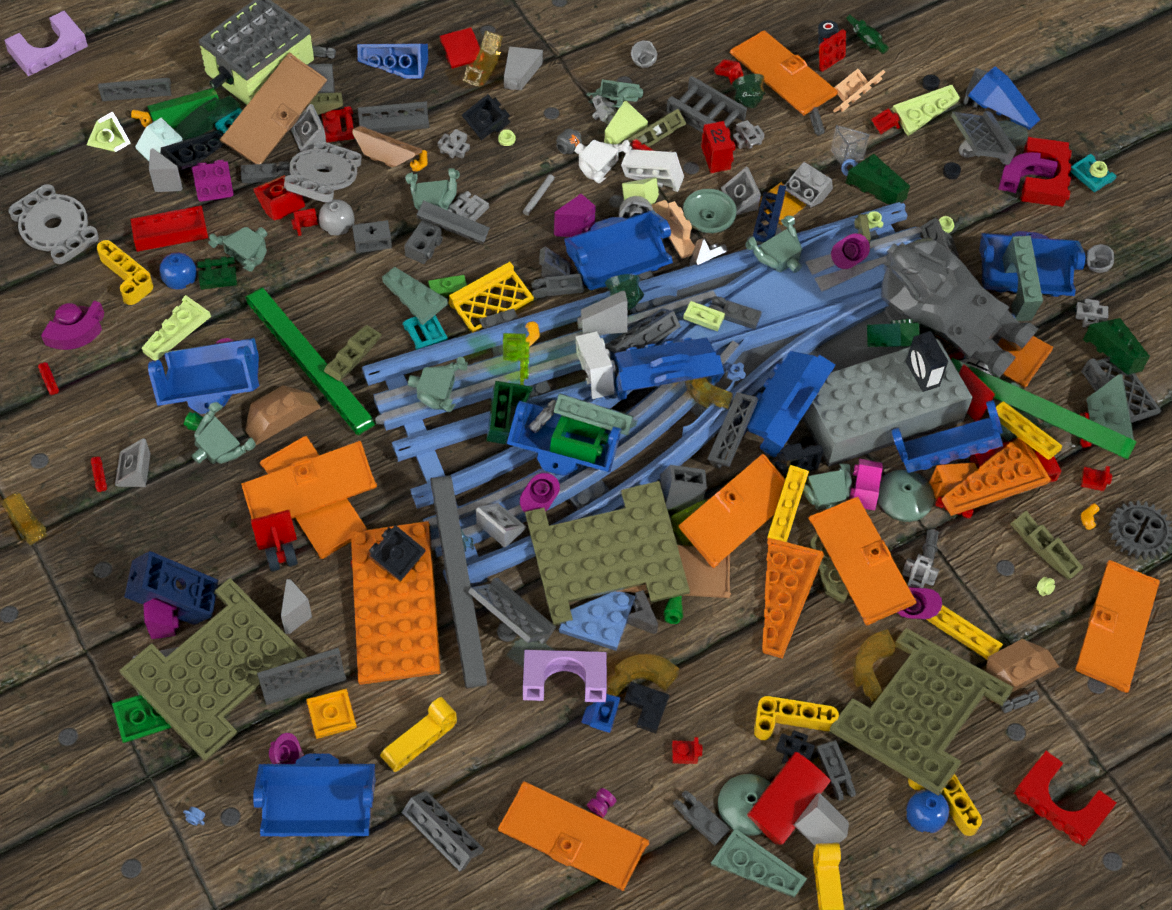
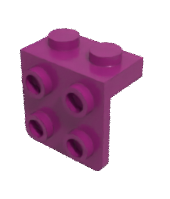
M217 160L213 162L214 164L198 163L192 167L197 197L200 202L233 196L228 161Z

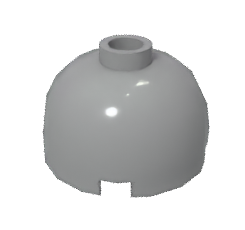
M631 196L620 205L618 215L627 219L651 211L653 207L647 199L641 196Z
M333 199L331 202L323 204L319 210L320 227L323 231H328L330 235L345 234L354 225L355 218L352 208L343 200Z

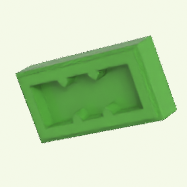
M464 275L428 281L429 288L443 297H447L467 286Z

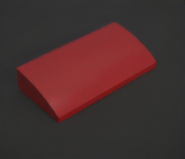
M202 206L130 219L137 252L208 238Z
M794 752L747 813V816L774 844H784L796 828L794 826L795 822L818 793L821 794L831 780L807 758L798 752Z

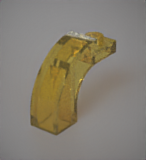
M488 30L485 31L479 54L473 64L467 65L463 82L481 87L488 81L500 55L499 48L503 38L502 35Z
M706 378L685 381L687 391L691 397L702 406L708 408L710 403H714L718 407L729 409L733 393L713 386Z
M16 491L0 501L14 526L29 545L47 536L45 532L47 530L44 525L36 519L19 492Z
M888 629L875 633L864 641L853 666L856 687L863 685L864 693L870 697L871 702H875L882 693V689L873 672V664L879 659L892 656L896 648Z
M639 654L628 657L615 666V675L607 684V694L617 696L627 684L636 679L651 680L666 691L678 678L679 668L669 660L657 655Z

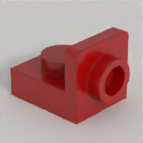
M724 59L714 68L716 75L729 77L731 85H735L743 77L740 63Z
M889 108L871 119L880 134H883L893 126L897 129L900 128L898 124L900 121L899 117L895 112L892 113Z
M315 208L294 212L295 219L291 220L293 230H297L298 236L302 235L301 227L318 225Z
M1106 466L1104 471L1084 467L1081 487L1104 491L1106 486L1111 484L1112 474L1110 473V466Z
M694 737L693 741H672V763H698V758L702 757L703 752L702 744H699L698 737Z

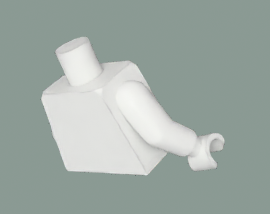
M593 140L587 147L579 143L575 148V152L579 154V167L588 179L601 183L606 179L603 177L617 163L618 153L624 151L626 154H629L632 149L629 146V141L625 140L623 144L613 145Z

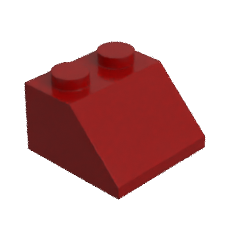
M285 175L253 189L265 213L274 221L305 207L302 195L284 188Z

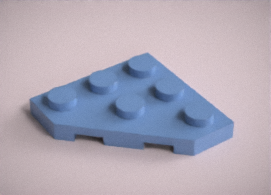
M615 591L571 609L573 620L561 624L559 633L617 651L628 621V615L633 607V601H635V596Z

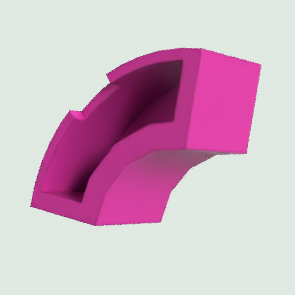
M859 459V464L854 465L853 475L856 476L854 488L850 490L849 499L859 497L865 509L874 511L876 509L883 469L881 462Z

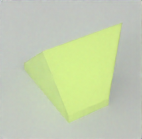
M111 112L96 121L87 145L116 152L130 144V141L115 115Z
M656 177L622 183L624 200L631 196H641L647 199L651 205L655 204L659 195Z

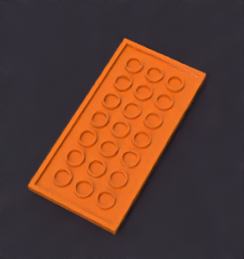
M429 521L397 526L426 550L401 582L369 559L371 553L368 551L375 542L379 544L384 539L382 534L388 527L351 532L358 683L360 685L441 674Z

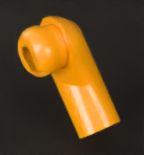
M132 110L131 117L139 119L144 127L153 123L148 112Z
M422 150V153L419 154V160L410 162V167L413 171L418 172L427 166V151Z
M534 321L528 322L525 328H528L529 335L522 343L527 348L540 337L539 325Z
M1095 503L1091 504L1081 513L1082 524L1087 530H1091L1096 526L1093 515L1099 511V507Z

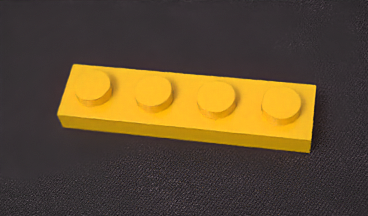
M1003 401L996 406L1000 424L1049 460L1061 451L1062 445L1007 403Z
M790 465L767 539L772 538L787 542L809 471Z
M943 605L941 611L936 616L926 619L987 660L989 656L998 652L1003 645Z

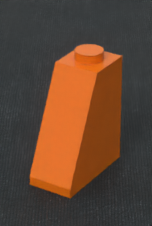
M961 463L936 466L929 481L936 500L938 497H944L954 487L966 480L969 475L978 470L976 464Z

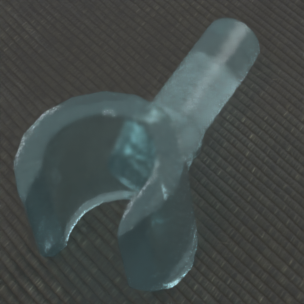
M461 529L464 551L466 552L467 547L474 550L473 538L467 537Z

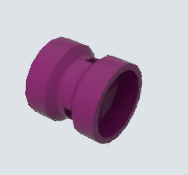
M600 788L596 793V797L591 799L587 806L596 816L604 818L608 808L613 807L617 800L608 790Z

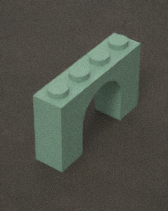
M1031 236L1012 237L1002 257L1005 273H1017L1018 276L1017 294L1011 304V309L1017 321H1032L1043 302Z

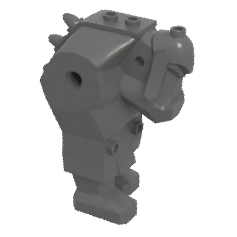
M917 239L906 245L901 242L899 246L894 243L887 251V261L883 267L885 274L882 282L881 298L903 318L913 319V323H919L920 330L925 332L931 331L933 335L943 338L955 347L967 359L973 357L987 365L992 376L999 378L1016 358L1010 352L1002 350L997 345L1001 339L1020 351L1037 332L1038 328L1033 324L1019 323L1008 311L1009 306L997 300L982 288L966 266L953 253L934 239Z

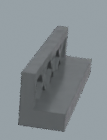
M170 78L98 84L102 101L171 96Z
M427 101L358 108L360 126L378 133L429 128ZM418 108H424V111L416 112L415 110ZM399 110H405L404 113H398ZM381 112H388V114L385 115L380 114ZM364 113H370V114H371L370 116H363V117H362V114H364Z
M424 200L416 217L482 245L490 227Z
M662 308L629 329L627 333H623L606 344L605 348L614 353L624 352L631 347L641 349L646 345L657 343L681 326L674 311Z
M736 393L708 457V461L713 467L721 469L722 465L730 467L758 402L757 397Z
M427 791L411 797L403 809L402 813L459 871L464 870L472 858L482 854L484 848ZM436 815L441 816L444 820L439 819ZM451 830L456 831L459 835L454 834ZM466 845L471 846L474 850L471 851Z

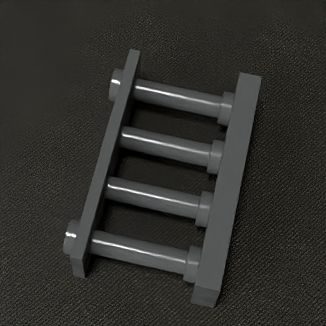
M693 76L689 78V90L679 100L672 96L667 100L666 112L671 113L679 109L685 122L702 133L703 126L715 123L713 119L722 109L730 113L724 120L726 128L736 118L742 121L746 118V107ZM694 93L701 96L702 99L693 108L685 104ZM708 101L716 105L707 116L699 112Z

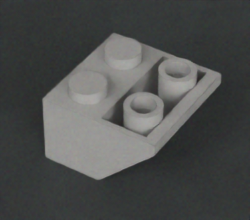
M805 162L801 164L784 185L786 186V192L809 207L823 202L833 189L832 179Z

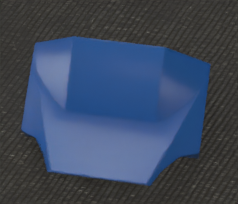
M606 694V702H594L592 705L587 706L581 723L610 733L617 714L620 697Z

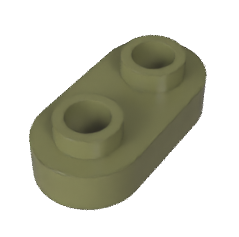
M858 214V217L854 220L855 229H858L857 234L865 236L870 244L867 215Z

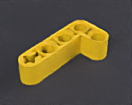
M103 240L98 243L97 250L102 263L125 280L120 286V291L126 304H136L153 290L152 279L146 269L111 241Z
M764 696L759 700L756 710L754 734L760 740L769 739L772 736L775 723L830 731L832 724L838 720L839 713L832 706ZM767 706L771 711H765L762 707ZM782 710H789L792 714H785ZM803 713H809L812 717L807 718ZM761 725H765V726H767L769 729H768V730H762V729L760 728V726H761Z
M443 697L433 701L428 708L429 714L387 746L380 754V757L394 772L406 766L455 726L457 722L456 712Z
M954 774L948 782L952 790L944 788L941 794L947 800L949 813L959 830L966 836H972L980 828L982 817ZM908 778L909 786L912 789H924L923 786ZM955 802L961 803L964 808L957 807Z
M838 842L817 843L813 851L819 910H844L839 874L841 851Z

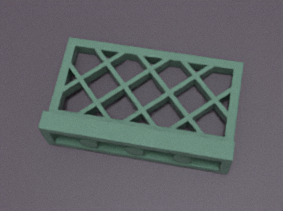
M561 393L558 395L554 413L608 430H612L613 426L621 428V434L629 435L630 428L635 427L638 420L633 419L634 416Z

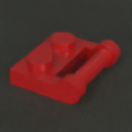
M347 106L341 110H332L322 114L326 142L355 138L352 133L354 128L352 121L353 110L351 107ZM340 118H345L346 132H342Z

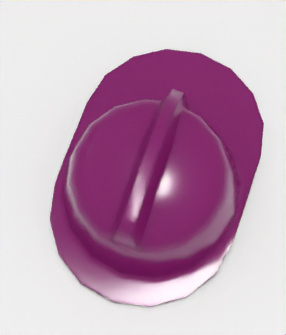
M853 233L833 246L831 251L832 261L840 269H850L868 256L870 244L866 237L861 234Z
M73 303L63 304L58 310H55L53 322L61 325H73L84 318L90 307L77 306Z
M549 473L535 475L521 494L520 506L522 510L528 512L545 508L546 512L560 491L558 479Z
M910 587L909 589L916 600V604L897 613L909 619H929L941 611L942 598L932 589Z
M291 733L281 734L275 741L271 742L269 748V759L272 764H296V760L304 756L297 738Z

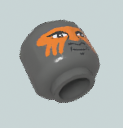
M565 129L556 139L557 149L563 154H573L576 146L579 143L582 144L581 134L577 130Z

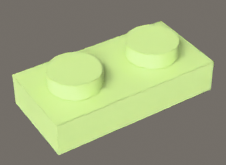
M690 301L683 319L718 332L725 313Z

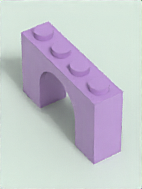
M65 11L49 18L52 29L59 36L58 41L49 47H33L27 43L20 33L4 40L9 54L27 76L37 73L88 47L84 33Z
M525 650L523 700L544 701V683L546 679L553 673L568 671L579 675L585 683V702H606V652Z

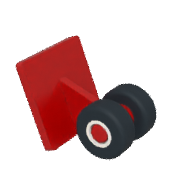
M831 20L823 21L818 26V34L820 35L818 38L819 70L822 72L846 56V31L842 29L838 32V24Z
M290 510L251 520L258 550L265 549L271 572L280 570L279 564L287 562L289 567L298 564L291 542L297 540Z

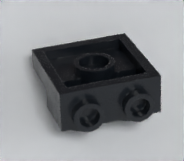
M489 94L462 114V117L481 141L494 130L498 133L511 123L508 119L510 117L509 113L505 108L501 110L500 102L496 97L492 99Z
M800 443L788 444L782 448L781 452L777 453L778 462H775V468L785 479L790 465L809 472L817 470L822 458L823 448L821 444L817 446L810 445L802 449Z
M395 525L392 529L388 527L382 534L384 539L379 544L375 542L368 552L371 553L369 555L370 560L401 582L426 550Z

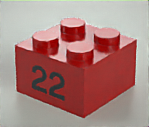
M724 121L705 124L703 126L701 149L710 173L731 170V163L734 162L733 151H735V143L730 139L729 128H726Z

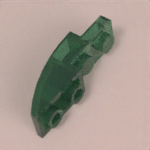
M231 95L221 100L214 97L191 112L174 131L182 137L183 141L197 137L212 130L213 123L238 108L241 109V104Z

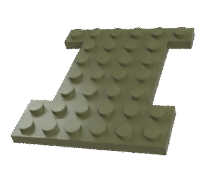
M659 481L622 489L621 495L625 506L624 509L549 526L545 508L525 512L554 626L572 621L569 602L644 584H646L651 603L690 593Z
M231 578L214 592L227 607L169 656L165 657L151 643L119 670L120 674L205 762L237 734L234 727L224 717L261 686L257 673L308 657Z
M905 628L896 640L895 646L910 654L908 659L871 708L852 698L839 715L838 720L830 727V732L939 796L961 765L959 759L945 752L946 748L983 696L1003 706L1012 693L1013 687Z

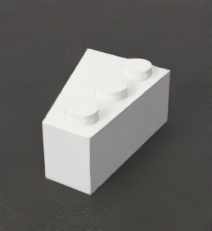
M631 150L629 154L625 155L621 164L625 177L635 180L656 177L658 187H663V185L672 187L675 192L679 191L684 179L676 152Z
M597 331L575 336L576 351L582 369L588 375L586 381L587 384H591L592 399L613 395V372L616 369L614 361H610V353L608 349H605L603 338L599 337Z

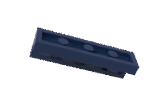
M779 185L777 194L763 193L753 232V237L756 241L766 242L775 236L786 186ZM766 199H771V200H776V201H775V202H772V203H769ZM769 209L772 213L766 214L764 211ZM766 220L770 224L764 225L762 221ZM764 231L767 236L758 235L757 233Z

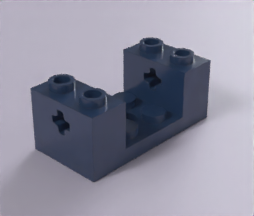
M148 551L132 560L124 597L140 604H144L153 598H158L179 607L177 619L196 625L212 617L216 598L214 592L218 587L219 580ZM176 580L180 582L181 590L177 588Z

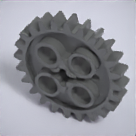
M1137 500L1135 505L1129 501L1128 505L1122 504L1121 508H1117L1115 513H1113L1109 526H1111L1109 533H1113L1111 540H1117L1115 546H1122L1121 552L1127 550L1128 556L1132 553L1135 554V559H1138L1139 555H1142L1143 560H1146L1148 555L1151 559H1154L1156 555L1160 557L1163 552L1165 553L1172 544V527H1169L1172 521H1166L1165 519L1168 515H1161L1162 509L1160 508L1156 511L1154 504L1148 507L1146 501L1144 505H1141L1139 500ZM1145 518H1148L1149 520L1138 542L1135 543L1134 540Z

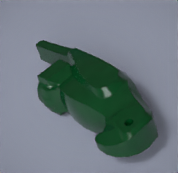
M850 14L846 17L853 25V30L870 49L874 48L882 55L889 50V46L883 42L882 36L874 28L867 25L863 19L858 21Z

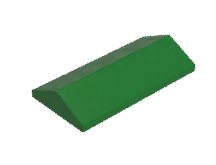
M213 88L147 106L153 122L162 118L172 129L224 115L218 95Z
M141 695L112 703L123 743L172 728Z

